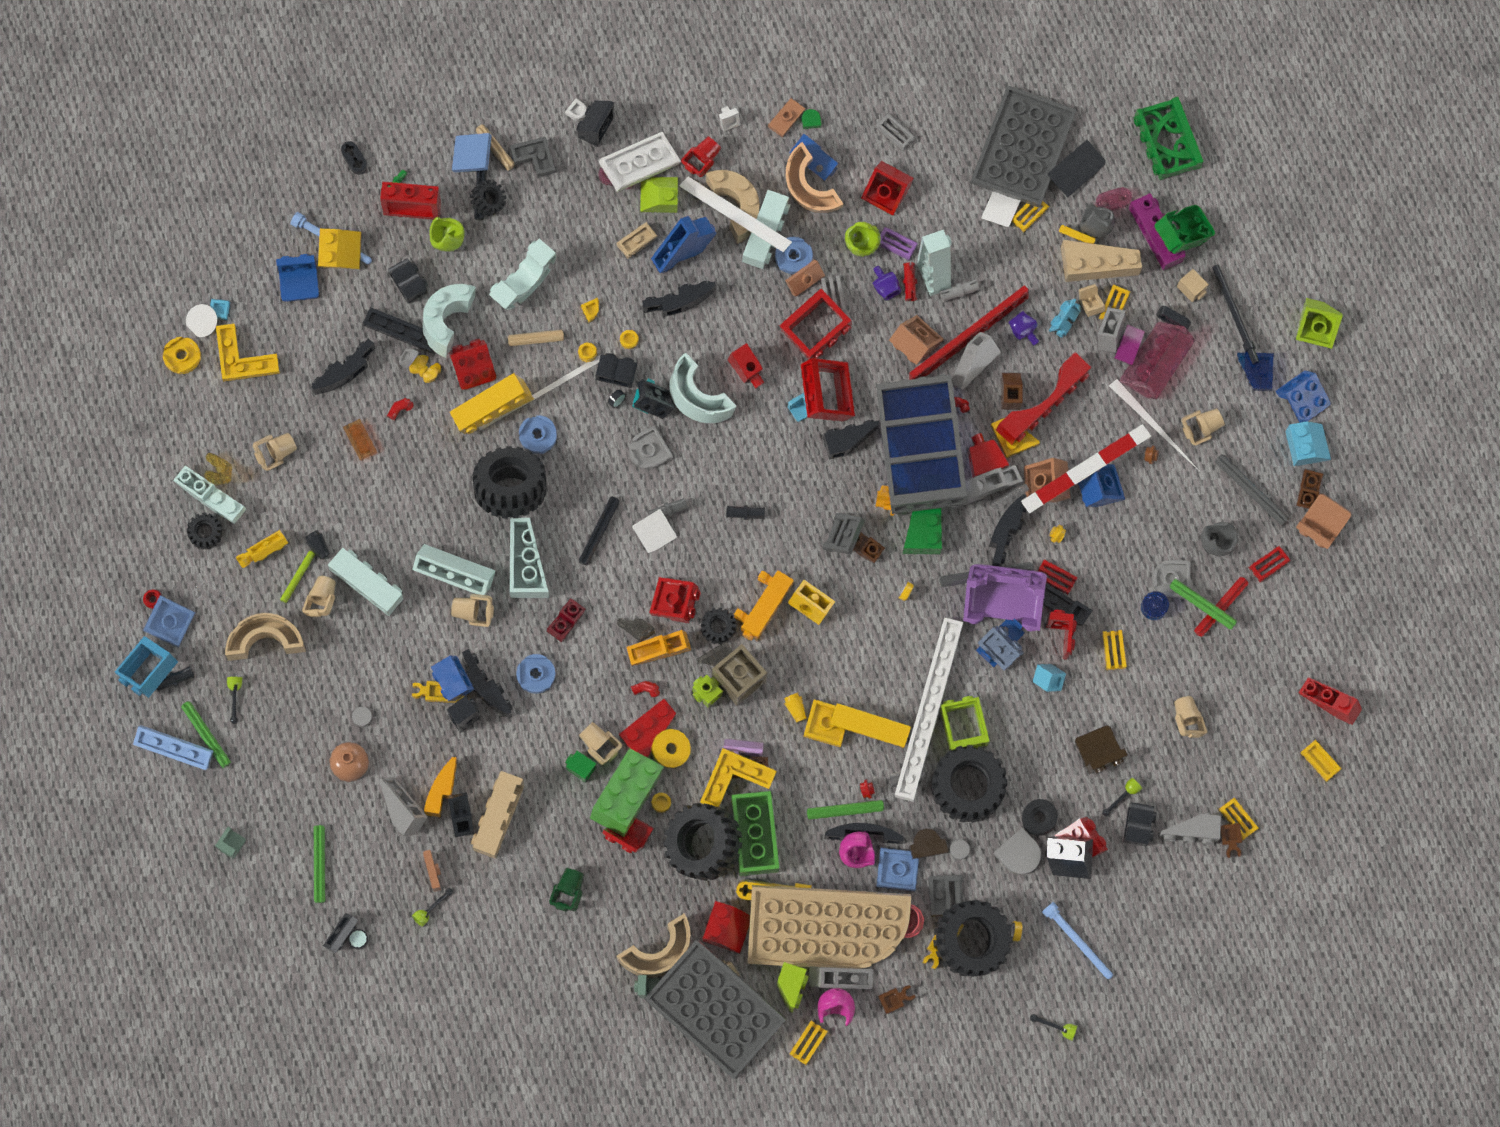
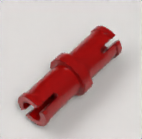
M910 262L903 264L905 301H909V299L916 301V284L918 282L915 279V263L911 262L910 265Z

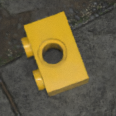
M806 580L802 581L788 604L818 625H820L835 603L833 599Z

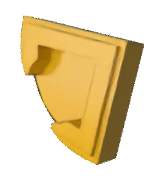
M598 298L580 305L588 323L593 321L599 312Z

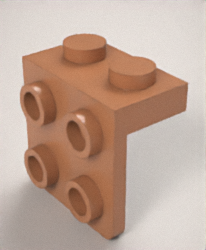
M1321 493L1296 528L1299 529L1303 536L1315 540L1319 547L1328 549L1352 514L1340 504Z

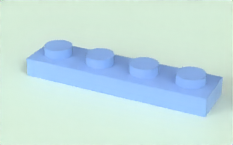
M142 725L138 726L133 743L135 746L203 770L209 768L213 750Z

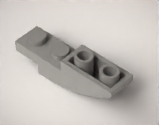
M1013 465L1003 469L1000 467L965 481L968 504L984 499L987 495L1020 485L1023 481L1016 466ZM961 483L952 488L961 487ZM963 505L951 506V509H954V508H957V507H960V506H963Z

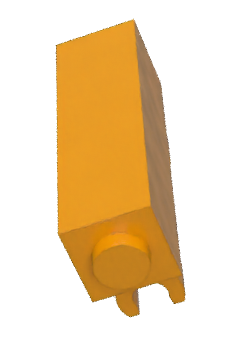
M778 570L773 577L764 571H761L758 581L768 586L749 615L739 608L734 613L733 618L743 623L741 626L742 635L750 641L753 639L758 641L793 586L794 580Z

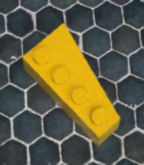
M513 373L451 410L450 414L460 432L471 434L478 427L490 423L494 419L534 400L525 381Z

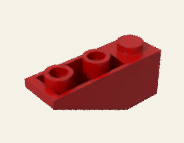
M1309 677L1298 692L1301 696L1331 715L1351 725L1354 724L1362 711L1358 699Z

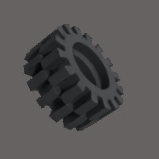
M485 180L471 191L470 198H473V200L470 202L475 204L473 209H478L477 213H482V216H492L502 210L506 204V201H503L507 199L506 195H503L505 191L504 189L500 190L502 187L500 184L496 186V181L491 183V180ZM484 192L491 195L493 204H488L485 201Z
M202 513V515L196 514V518L192 517L190 519L191 523L188 522V528L186 529L188 538L195 547H200L203 550L204 548L211 549V546L215 547L217 542L220 543L223 529L217 517H213L210 513L208 515ZM202 525H209L212 528V533L207 538H202L198 535V529Z
M719 607L716 610L712 608V611H707L706 615L702 618L701 631L706 640H710L713 644L726 643L735 634L736 621L733 618V614L728 613L727 609L722 610ZM720 619L724 621L726 629L721 633L714 632L711 629V624L714 620Z

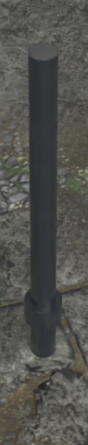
M1218 264L1214 265L1212 269L1244 343L1243 348L1248 353L1252 364H1258L1260 361L1255 352L1254 342L1249 338L1220 266Z

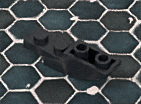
M702 281L696 285L683 284L681 287H678V295L670 293L659 298L655 296L647 297L645 300H642L643 313L662 310L663 317L689 310L702 303L715 292V281Z
M369 338L365 342L362 341L357 346V351L345 358L343 365L339 361L329 364L325 369V373L312 382V392L318 395L335 390L360 375L368 367L365 359L375 350L374 342Z
M1022 494L1008 507L993 532L989 547L996 548L991 566L999 567L1000 563L1004 564L1007 555L1004 552L1005 545L1009 546L1012 537L1010 534L1016 535L1017 530L1022 529L1024 519H1021L1022 512L1026 513L1027 509L1021 501L1027 497L1025 494Z
M469 649L463 651L462 656L469 668L466 674L474 688V692L496 712L508 718L512 717L511 710H513V707L508 699L504 700L502 696L504 690L501 684H496L494 679L486 682L489 679L484 669L480 671L477 666L480 662L476 654H471Z

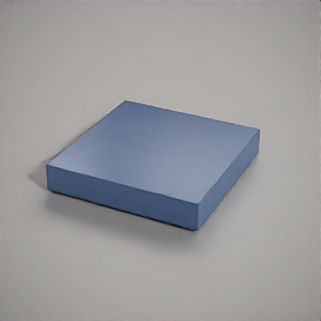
M483 133L456 136L452 171L458 173L488 170L492 135Z
M160 595L143 631L175 647H179L195 612Z
M880 848L876 887L915 892L919 859L912 860L910 851Z

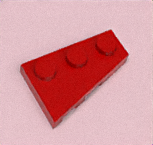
M662 699L619 733V737L630 749L648 758L652 752L651 749L655 737L668 728L676 712L665 699Z

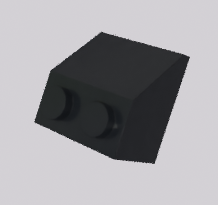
M595 100L592 106L589 105L587 107L586 117L583 121L580 120L576 128L578 138L598 147L615 117L614 102Z
M1062 836L1048 838L1047 859L1053 875L1091 879L1093 839Z

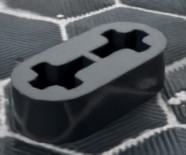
M345 142L341 146V152L345 161L354 174H363L367 170L365 158L354 142ZM347 147L353 149L354 156L347 152ZM357 159L358 163L362 164L361 169L355 167L356 165L354 160Z
M1160 306L1156 313L1159 319L1182 332H1187L1191 325V321L1167 306Z

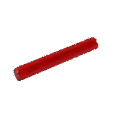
M1239 577L1215 606L1225 612L1248 586L1249 582L1244 577ZM1207 614L1194 629L1196 635L1203 637L1217 620Z

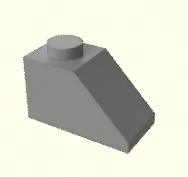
M1107 307L1098 332V350L1117 352L1122 337L1126 310Z

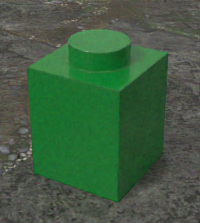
M576 751L575 754L571 753L565 762L567 764L566 770L585 783L597 767L594 761L579 751Z

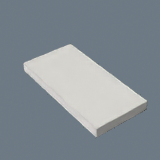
M663 132L599 160V164L617 192L681 163V160Z

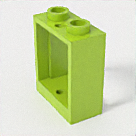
M966 696L962 698V701L947 700L943 702L939 710L949 751L955 750L958 746L963 748L967 747V745H973V748L988 746L990 741L979 697ZM974 707L980 736L954 741L947 712Z

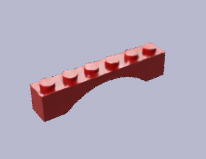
M1074 352L1060 367L1054 392L1035 407L1022 411H1012L998 424L996 431L1009 444L1013 445L1016 441L1020 443L1027 436L1025 433L1029 429L1033 431L1038 426V420L1042 417L1044 419L1048 417L1054 405L1058 407L1065 400L1063 397L1067 393L1071 395L1077 389L1076 385L1079 382L1083 383L1090 376L1088 372L1091 366Z

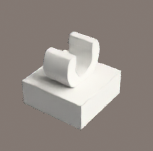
M727 106L721 109L722 114H719V118L724 132L741 125L736 108L730 110Z

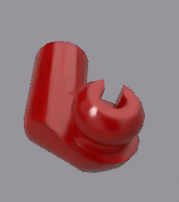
M408 398L394 402L387 417L395 420L401 410L410 411L414 406L413 402Z
M643 681L631 686L634 695L644 691L649 692L651 697H657L660 694L659 686L650 681Z

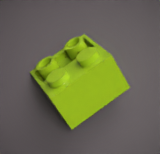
M784 962L776 987L789 1012L793 1013L794 1008H799L803 996L799 992L800 989L805 990L809 976L805 975L807 969Z

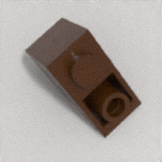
M1002 373L1001 409L1020 410L1023 403L1021 373Z

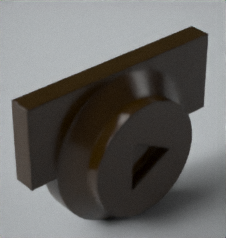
M932 829L920 830L914 837L913 845L909 846L912 860L948 853L946 840L940 839L939 835Z

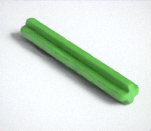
M1174 579L1171 582L1170 589L1228 629H1232L1236 625L1237 621L1179 580Z
M190 701L185 702L181 708L208 748L213 750V755L222 768L227 767L231 761Z
M882 800L808 808L807 818L810 820L880 812L884 810V803Z
M323 825L314 826L315 903L325 902V828Z

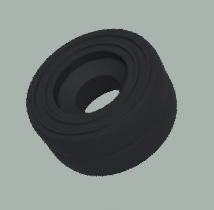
M1036 799L1029 802L1022 813L1024 828L1036 836L1050 833L1058 821V813L1055 806L1044 799ZM1037 812L1043 813L1045 821L1037 822L1034 819V815Z

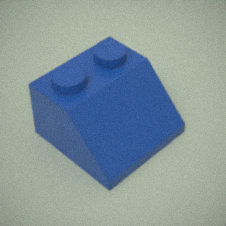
M1107 464L1078 482L1082 493V500L1086 507H1099L1125 500L1114 464Z

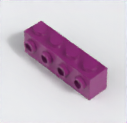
M1149 193L1132 201L1129 210L1164 271L1182 263L1186 252L1184 250L1173 254L1172 251L1170 252L1155 229V223L1165 214L1161 213L1158 200Z

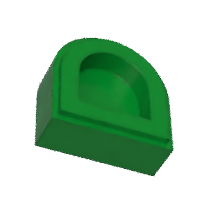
M808 109L803 113V129L821 128V117L818 111Z

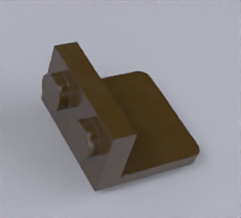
M1108 725L1075 739V744L1089 775L1095 772L1096 774L1102 773L1107 770V767L1112 765L1114 767L1124 763L1128 756L1125 748L1120 749L1112 729Z

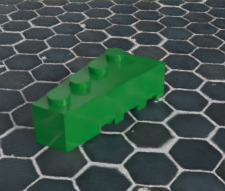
M921 475L917 493L941 490V475ZM941 508L912 511L902 554L940 555L942 550Z

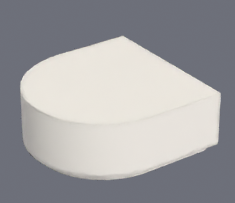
M575 99L565 111V114L573 120L580 121L586 117L587 107L584 103Z

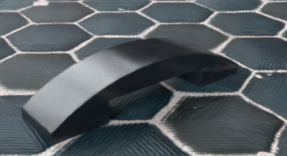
M1046 584L1044 606L1053 612L1054 610H1063L1067 614H1074L1073 620L1077 621V625L1083 626L1093 610L1077 600L1076 602Z
M871 823L840 825L826 831L824 839L843 840L845 833L866 832L870 835H883V843L903 844L904 837L887 827Z

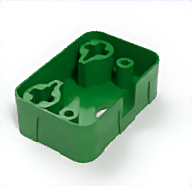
M1198 205L1185 207L1177 214L1175 213L1178 210L1168 212L1155 223L1156 231L1170 252L1172 251L1173 254L1202 246L1215 235L1214 228ZM1172 222H1175L1178 225V230L1176 229V226L1172 224Z

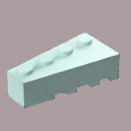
M944 230L923 236L918 254L917 266L930 296L940 293L941 290L951 288L950 246L952 242L949 235H945Z
M510 518L511 598H549L530 518Z

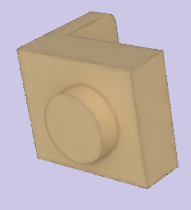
M1096 284L1079 289V301L1088 317L1105 312V305L1098 295Z

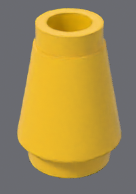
M798 692L784 698L786 702L784 705L796 723L807 718L802 696H799Z

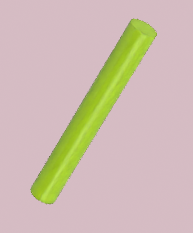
M308 551L280 601L288 602L316 555L315 553Z

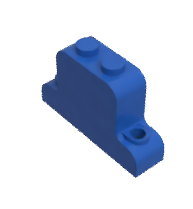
M690 216L680 218L651 258L659 273H664L672 269L678 262L702 253L716 235L715 227L707 217L693 221Z

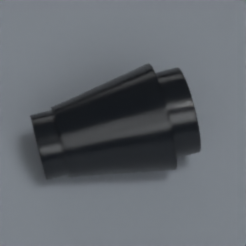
M319 530L305 537L307 540L306 544L320 560L330 555L324 536Z

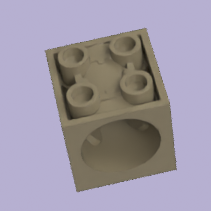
M741 644L712 668V677L719 682V687L738 706L766 682L767 672Z

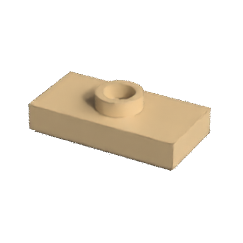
M646 222L618 241L617 246L626 258L629 259L655 241L658 236Z

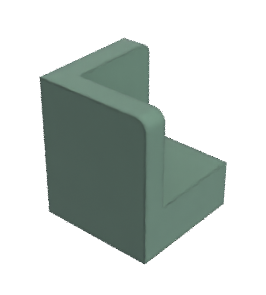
M228 826L215 847L234 859L246 842V839Z

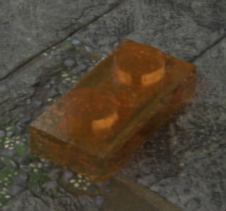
M360 419L343 427L360 461L377 453Z

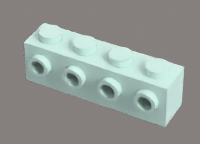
M768 190L756 220L775 232L781 231L784 225L782 218L784 214H788L791 204H788L789 197ZM751 232L743 253L742 262L763 269L765 263L769 264L772 254L769 252L771 247H775Z
M426 544L418 551L413 566L414 571L479 595H486L492 585L495 570Z
M342 548L328 564L329 570L382 612L390 616L403 600L402 590L395 584L391 586L387 583V578L381 573L376 574L373 572L372 566L366 561H359L357 559L358 556L349 549L347 551Z

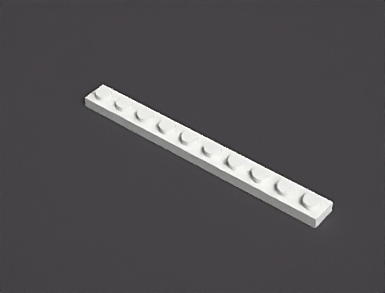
M944 618L896 788V798L914 802L963 627V622Z

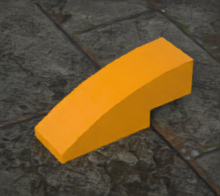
M683 630L665 636L659 635L626 647L632 666L691 651L687 632Z
M452 757L445 764L431 786L424 808V813L428 816L441 817L443 798L448 799V796L452 795L457 767L456 757Z

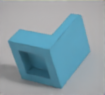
M804 393L788 402V409L797 422L807 417Z
M1037 664L1033 683L1047 692L1061 691L1066 673L1053 664Z

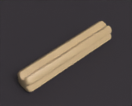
M483 124L476 128L477 134H491ZM492 135L490 150L506 170H511L515 163Z
M563 330L508 336L509 346L564 340Z

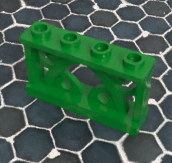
M1179 97L1136 110L1133 117L1134 124L1140 128L1141 142L1146 144L1147 157L1152 160L1153 173L1155 176L1158 175L1159 180L1202 167L1204 161ZM1167 109L1171 110L1163 117L1159 113L1160 111H1164ZM1147 115H1154L1159 119V122L1150 118L1153 124L1148 125L1145 117ZM1171 123H1176L1177 127L1171 128ZM1163 127L1170 133L1181 135L1175 142L1173 150L1157 142L1158 135ZM1183 144L1185 149L1180 148V152H1178V145ZM1171 158L1175 159V165L1172 168L1167 169L1163 167L1162 160H1167L1168 164H1170ZM1179 160L1191 161L1190 163L1178 166Z

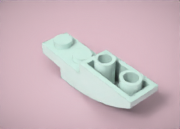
M184 466L173 480L194 498L233 524L246 511L243 505L217 489L214 484L187 466Z

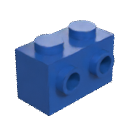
M450 655L431 666L433 670L432 676L436 682H439L442 688L441 693L446 700L456 701L474 690L457 656Z

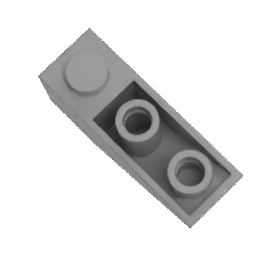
M979 332L967 344L952 378L954 387L963 390L1001 353L991 336Z
M1200 814L1161 831L1159 837L1169 842H1173L1175 839H1183L1184 843H1195L1196 840L1203 841L1202 844L1214 845V842H1218L1220 839L1221 816Z

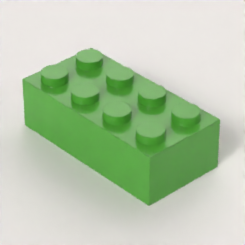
M629 748L594 805L590 819L625 837L660 779L664 766Z
M771 791L732 795L733 820L738 822L739 828L737 830L742 833V838H739V841L742 842V849L739 848L738 854H740L738 859L739 876L778 873L779 860Z

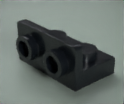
M644 379L638 382L640 398L634 403L635 408L661 419H664L675 409L670 390Z

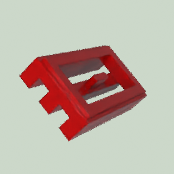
M1278 546L1248 568L1258 578V581L1262 582L1291 560L1283 549ZM1275 553H1280V555L1257 570L1255 568ZM1281 558L1285 559L1280 564H1278L1270 571L1261 576L1260 573L1266 570L1268 567L1276 563Z
M1045 559L1038 569V572H1043L1067 585L1068 588L1049 578L1046 580L1048 585L1067 595L1078 578ZM1046 566V567L1052 569L1053 571H1055V572H1057V573L1063 575L1064 577H1066V578H1068V579H1070V580H1072V581L1070 582V581L1064 579L1063 577H1061V576H1059V575H1057V574L1051 572L1050 570H1048V569H1046V568H1044V567Z

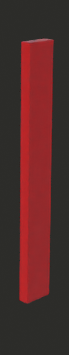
M1024 285L913 369L909 373V380L926 377L966 347L979 332L984 333L1029 298V289Z

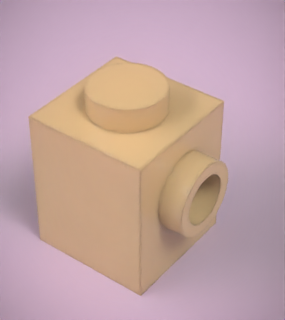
M1192 269L1179 281L1177 288L1191 302H1194L1196 299H1202L1207 294L1206 289L1209 284Z

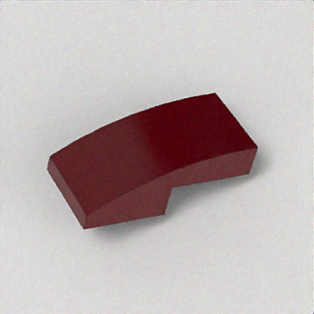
M570 598L559 611V615L549 625L546 632L560 642H563L582 617L586 608Z

